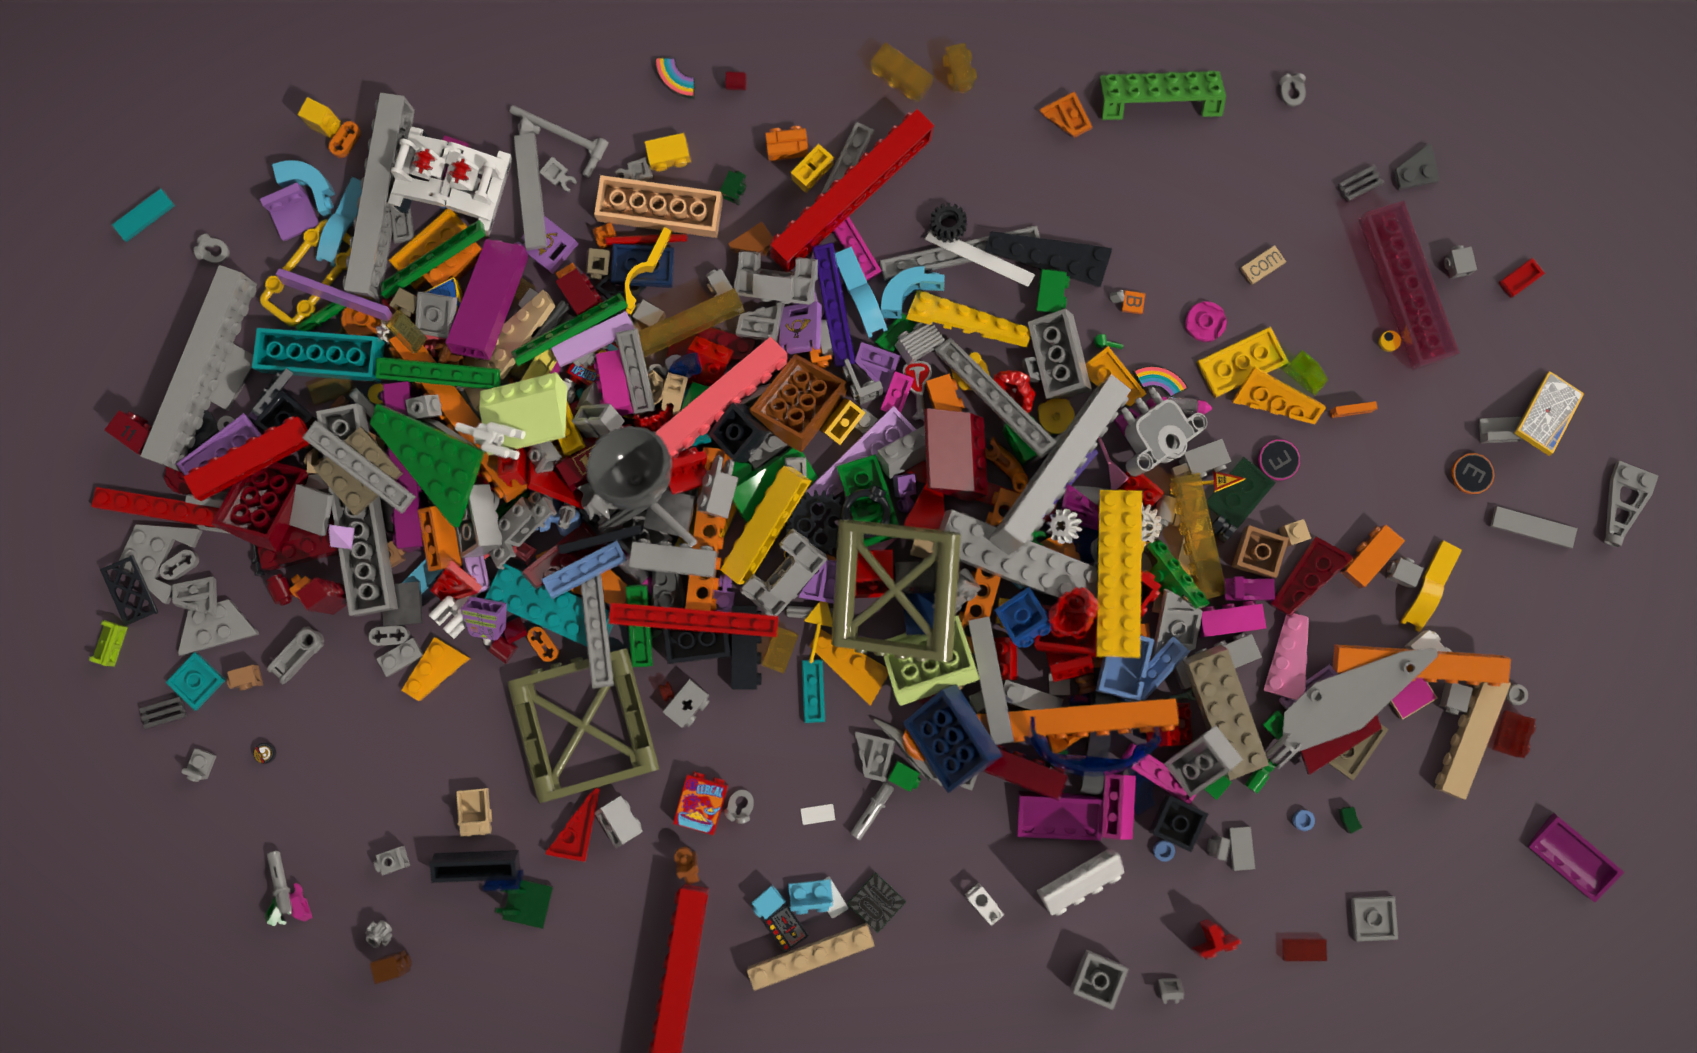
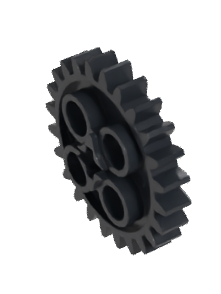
M814 490V496L806 492L807 498L801 497L800 503L797 504L792 512V517H789L787 520L791 524L787 525L786 529H794L806 537L813 546L824 553L828 551L833 555L832 549L835 548L837 550L838 526L831 527L828 524V520L832 516L842 520L841 508L843 503L839 504L841 497L839 496L834 500V493L831 492L829 496H826L825 490L822 491L821 495H818L817 490ZM814 504H822L824 510L821 514H814L812 512ZM829 508L832 509L831 513L823 521L825 526L823 528L819 526L812 537L808 538L807 535L816 526L815 520H821ZM802 520H808L811 523V527L806 531L799 528V523ZM820 532L827 535V540L824 543H818L815 540L816 535Z

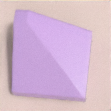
M329 525L330 547L352 549L355 528Z

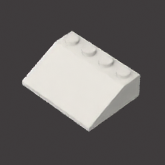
M1107 849L1037 890V893L1051 916L1054 914L1056 916L1061 915L1067 911L1066 907L1070 904L1077 905L1085 900L1084 896L1092 893L1093 895L1100 892L1104 884L1108 882L1113 884L1120 880V875L1124 873L1121 859L1117 853Z

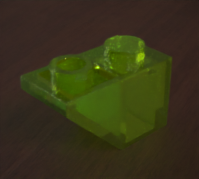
M1303 350L1297 353L1283 369L1314 396L1328 381L1319 363Z

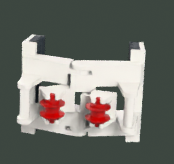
M411 127L408 138L400 139L399 143L401 146L396 163L391 168L395 181L388 204L396 211L406 214L409 212L412 200L446 207L447 209L478 218L484 224L485 236L489 237L512 162L511 154L499 151L497 157L457 143H447L444 140L429 138L423 129ZM446 167H447L448 170H447V173H446V176H445V180H443L444 173H445V170H446ZM478 173L482 174L478 191H475L474 195L460 191H473ZM416 176L428 179L429 182L416 179ZM490 178H492V179H491V182H490V185H489L488 192H487V194H486V191H487V188H488V184H489Z

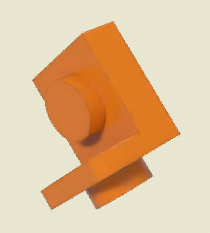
M812 345V351H809L811 363L821 368L828 367L829 363H832V356L819 357V355H822L821 345L820 349L817 350Z

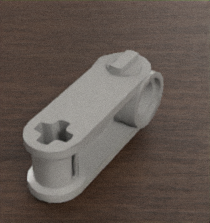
M304 626L268 666L267 671L273 672L280 679L282 685L287 683L324 646L321 632L313 630L309 626ZM309 635H312L313 637V643L311 645H308L307 643V637Z

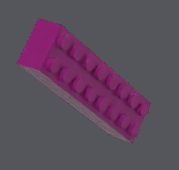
M410 382L383 384L384 390L381 391V398L385 406L408 416L405 400L419 397V389L417 390ZM389 448L386 454L404 473L396 482L416 496L404 513L394 508V513L391 514L392 524L395 525L396 531L393 534L394 545L397 546V549L406 552L424 551L418 510L429 507L426 493Z

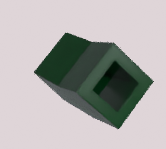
M1355 807L1338 808L1341 822L1347 833L1352 834L1363 828L1357 818Z

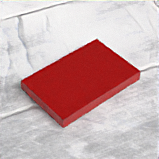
M530 458L527 459V488L584 509L581 504L584 494L579 489L571 492L557 466L552 471L536 473L535 465Z

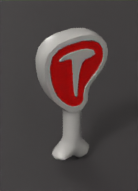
M915 361L910 365L906 363L902 374L914 378L910 392L915 395L917 411L912 419L924 421V387L926 381L932 375V369L925 361Z

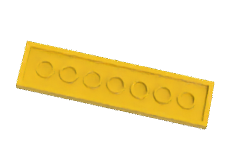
M1099 491L1097 596L1099 610L1097 611L1096 657L1140 658L1142 491Z

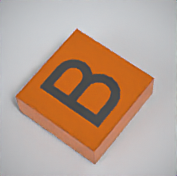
M1125 290L1121 312L1142 315L1145 293Z

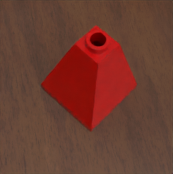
M926 483L905 520L904 526L939 530L945 514L943 493L928 489Z

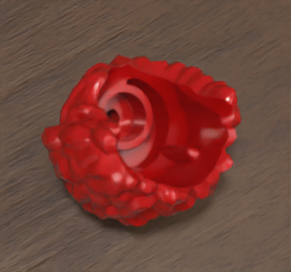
M1015 370L1000 371L994 374L993 380L1029 413L1033 407L1032 403L1035 397V391H1033V388H1030V377L1021 371Z
M667 403L665 411L661 406L654 411L645 412L641 416L639 414L634 415L633 424L635 427L656 432L676 416L673 415L674 405Z
M1076 587L1071 592H1064L1063 596L1058 598L1057 603L1050 608L1048 613L1050 626L1053 627L1055 632L1058 631L1066 636H1071L1074 633L1078 635L1083 631H1087L1099 610L1097 599L1084 587Z

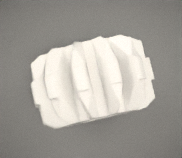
M1058 509L1056 510V515L1051 514L1050 518L1052 521L1046 523L1051 526L1046 531L1052 534L1051 539L1058 540V543L1064 544L1065 542L1072 543V538H1079L1076 532L1082 530V528L1078 527V524L1082 521L1081 519H1076L1078 514L1076 512L1071 513L1070 509H1065L1064 511Z

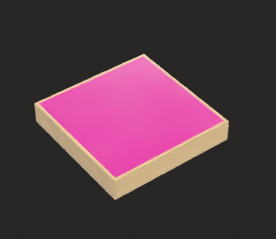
M1416 678L1415 681H1411L1390 701L1400 720L1405 719L1438 699L1429 683L1423 681L1424 678Z

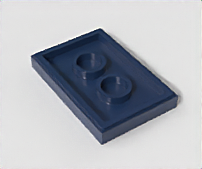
M613 244L611 284L625 285L627 274L634 266L647 262L654 246ZM665 247L654 271L638 274L632 279L630 285L672 288L674 248Z

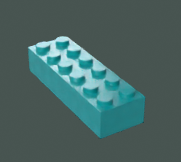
M257 328L252 368L261 373L277 374L278 371L283 373L287 368L296 376L380 382L381 379L376 378V358L383 357L385 342L373 336Z
M503 564L505 568L498 570L485 599L506 603L507 611L588 647L582 598L565 592L551 599L545 586L535 589L522 575V571ZM605 609L609 636L614 624H609L610 611Z

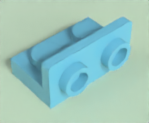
M831 879L789 883L790 911H796V914H806L808 909L825 912L829 911V907H833Z

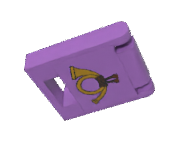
M544 216L547 248L527 251L525 243H517L524 246L528 256L553 275L577 247L578 242ZM523 235L521 237V240L525 242V237ZM562 243L565 248L554 261L551 260L549 257Z
M818 301L810 305L798 304L784 307L780 323L779 345L789 354L812 351V345L815 350L820 349L822 305ZM808 311V314L798 316L795 315V313Z

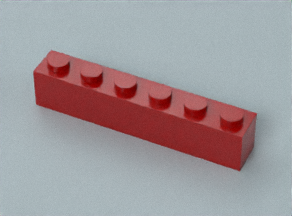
M299 417L287 418L283 421L284 424L268 428L264 431L265 434L249 438L245 441L246 444L230 448L226 451L227 454L211 458L207 461L208 464L189 470V474L183 477L194 498L204 501L309 445L310 443L303 439V436L308 431L304 421Z

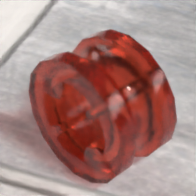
M669 681L665 685H658L665 702L669 698H675Z

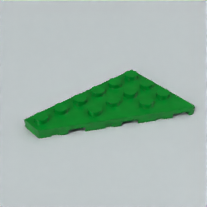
M376 404L370 422L372 427L451 526L460 527L485 451L389 407Z

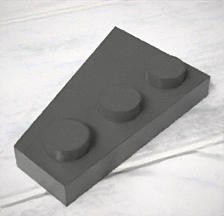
M653 571L651 606L685 609L686 597L680 574Z

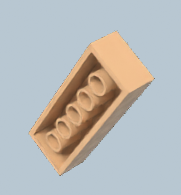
M600 175L594 215L598 222L663 230L666 227L672 230L671 232L717 238L723 197L722 193L718 191Z

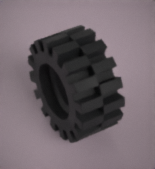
M944 203L940 204V209L937 206L935 212L932 211L930 218L933 236L937 235V240L939 241L943 238L945 243H947V239H950V243L954 242V238L957 241L960 240V236L963 237L967 229L966 212H963V208L961 206L958 208V205L955 203L953 207L951 203H947L946 207ZM951 218L956 221V225L944 227L941 225V221Z

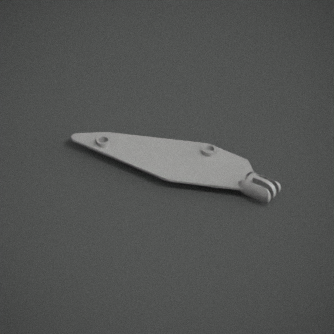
M1435 649L1402 651L1314 683L1284 712L1282 737L1265 753L1266 757L1271 756L1284 744L1270 759L1272 763H1276L1281 759L1276 765L1280 769L1301 750L1362 729L1438 656V652ZM1408 664H1411L1413 666V669L1410 672L1406 670V666Z

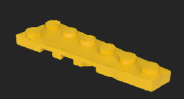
M917 290L906 318L929 325L932 322L943 324V328L950 330L952 327L963 329V333L967 334L977 332L985 338L996 339L1027 347L1031 336L1029 328L1024 325L989 315L986 312H981Z

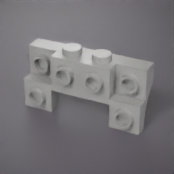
M741 250L739 252L738 269L734 281V295L760 298L764 302L777 300L781 304L792 302L810 305L814 302L815 281L818 279V259L798 257L794 273L761 269L760 252Z
M536 491L528 499L521 497L498 521L499 531L502 534V545L490 552L497 568L503 570L505 568L503 564L510 557H516L512 545L519 547L539 526H545L544 522L551 514H557L553 506L552 497Z
M794 529L779 543L780 547L790 555L769 579L764 582L752 574L740 588V592L752 600L767 615L778 616L790 601L798 596L799 591L828 560L824 552L813 546L806 537Z

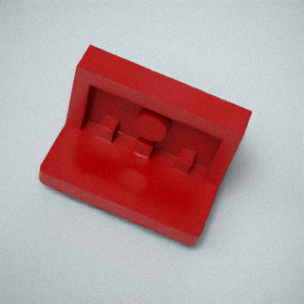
M693 447L681 451L678 457L671 458V480L668 485L671 494L675 495L703 486V477L707 473L705 468L707 455L705 451L698 452L697 448Z
M1128 472L1125 474L1129 479L1117 489L1142 491L1143 507H1147L1148 504L1152 507L1164 494L1144 474L1132 476Z
M1010 637L994 638L1002 680H1017V645L1013 643Z
M1206 919L1200 921L1207 942L1192 947V950L1201 958L1210 959L1217 956L1216 952L1235 950L1237 948L1236 945L1241 944V941L1233 934L1224 936L1221 926H1217L1216 923Z

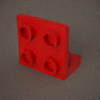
M1046 652L1053 682L1094 673L1091 656H1070Z

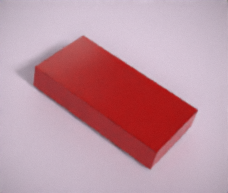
M1531 258L1498 283L1508 296L1512 298L1543 276L1545 272L1534 258Z

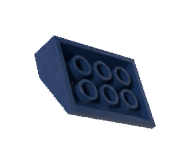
M957 685L942 689L903 722L947 793L952 792L1003 756Z

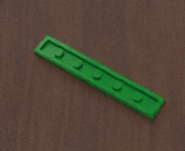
M480 220L476 221L381 282V294L387 299L395 294L399 288L403 289L484 237V224Z
M617 294L511 351V354L519 366L625 309L628 305L623 296Z
M384 357L376 358V378L481 389H491L500 386L501 369Z

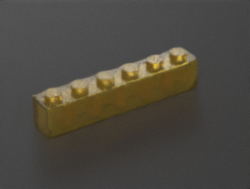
M735 288L638 331L644 357L745 312Z
M1193 472L1172 477V483L1169 486L1171 494L1175 495L1176 503H1174L1176 515L1180 516L1179 531L1185 538L1183 548L1190 560L1188 564L1189 573L1191 576L1193 575L1196 586L1205 594L1207 599L1225 595V582L1200 473Z

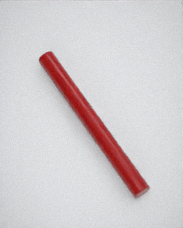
M687 233L671 234L668 242H687ZM660 235L606 237V245L656 243Z

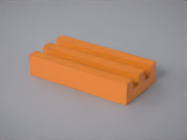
M1376 401L1338 406L1331 409L1330 414L1331 418L1372 413L1378 408Z

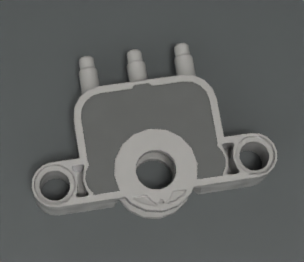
M1154 387L1149 389V393L1156 403L1155 406L1149 409L1140 397L1135 399L1137 407L1142 413L1136 419L1127 407L1121 409L1128 423L1125 429V436L1136 452V455L1126 463L1127 472L1132 476H1138L1151 470L1159 463H1168L1183 456L1187 449V442L1207 427L1206 417L1202 413H1195L1186 418L1176 402L1172 400L1163 401Z

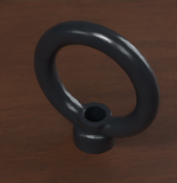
M872 484L870 489L854 491L845 499L842 505L841 519L850 520L849 511L853 502L862 497H869L878 502L882 508L883 515L880 523L889 524L891 509L885 498L887 491L875 484ZM864 533V538H872L877 536L874 534Z

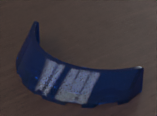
M1030 716L1028 736L1036 751L1053 766L1080 776H1108L1128 770L1143 761L1161 742L1159 727H1154L1152 739L1148 743L1138 744L1134 748L1132 755L1126 759L1056 754L1050 751L1047 738L1036 733L1035 717Z

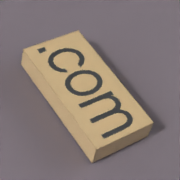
M1273 246L1241 267L1240 270L1250 284L1253 285L1285 264L1286 260L1276 246Z

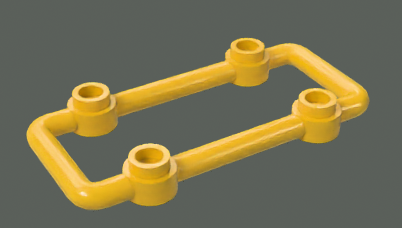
M328 220L321 221L315 229H308L304 233L305 241L282 269L291 272L311 246L319 245L322 231ZM345 233L342 240L350 245L351 236ZM351 248L346 253L342 252L336 256V265L323 280V284L330 286L342 270H348L346 261L347 257L351 254ZM277 276L267 278L265 282L266 289L260 296V303L286 325L297 326L304 317L308 318L311 316V313H315L314 305L320 297L311 295L308 300L300 301L297 304V314L293 318L289 317L268 301L273 293L277 294L283 290L284 284L281 283Z

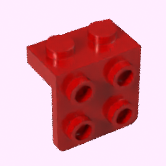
M696 336L688 348L681 376L688 377L687 383L689 384L694 382L710 387L724 376L725 369L732 359L734 351Z
M1141 570V590L1145 592L1141 598V618L1148 610L1146 605L1151 601L1154 602L1161 593L1158 589L1162 586L1154 580L1155 576L1147 570L1144 572Z

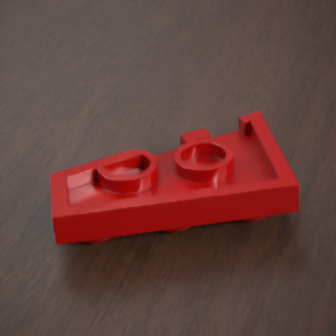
M451 560L430 591L440 600H443L446 596H452L455 600L479 593L482 586L473 576L468 575Z

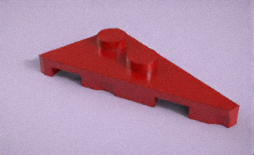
M594 788L565 828L559 833L553 844L547 849L545 855L586 862L600 788Z

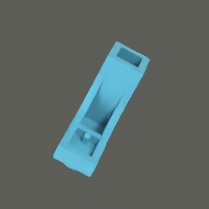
M289 160L272 164L277 184L283 189L295 183L310 187L315 197L318 212L324 218L332 216L331 209L333 204L329 196H333L335 193L329 181L317 169L301 161Z
M925 266L909 268L897 274L887 284L882 295L881 313L883 318L902 319V307L905 299L917 290L944 291L945 275L936 272L925 274Z

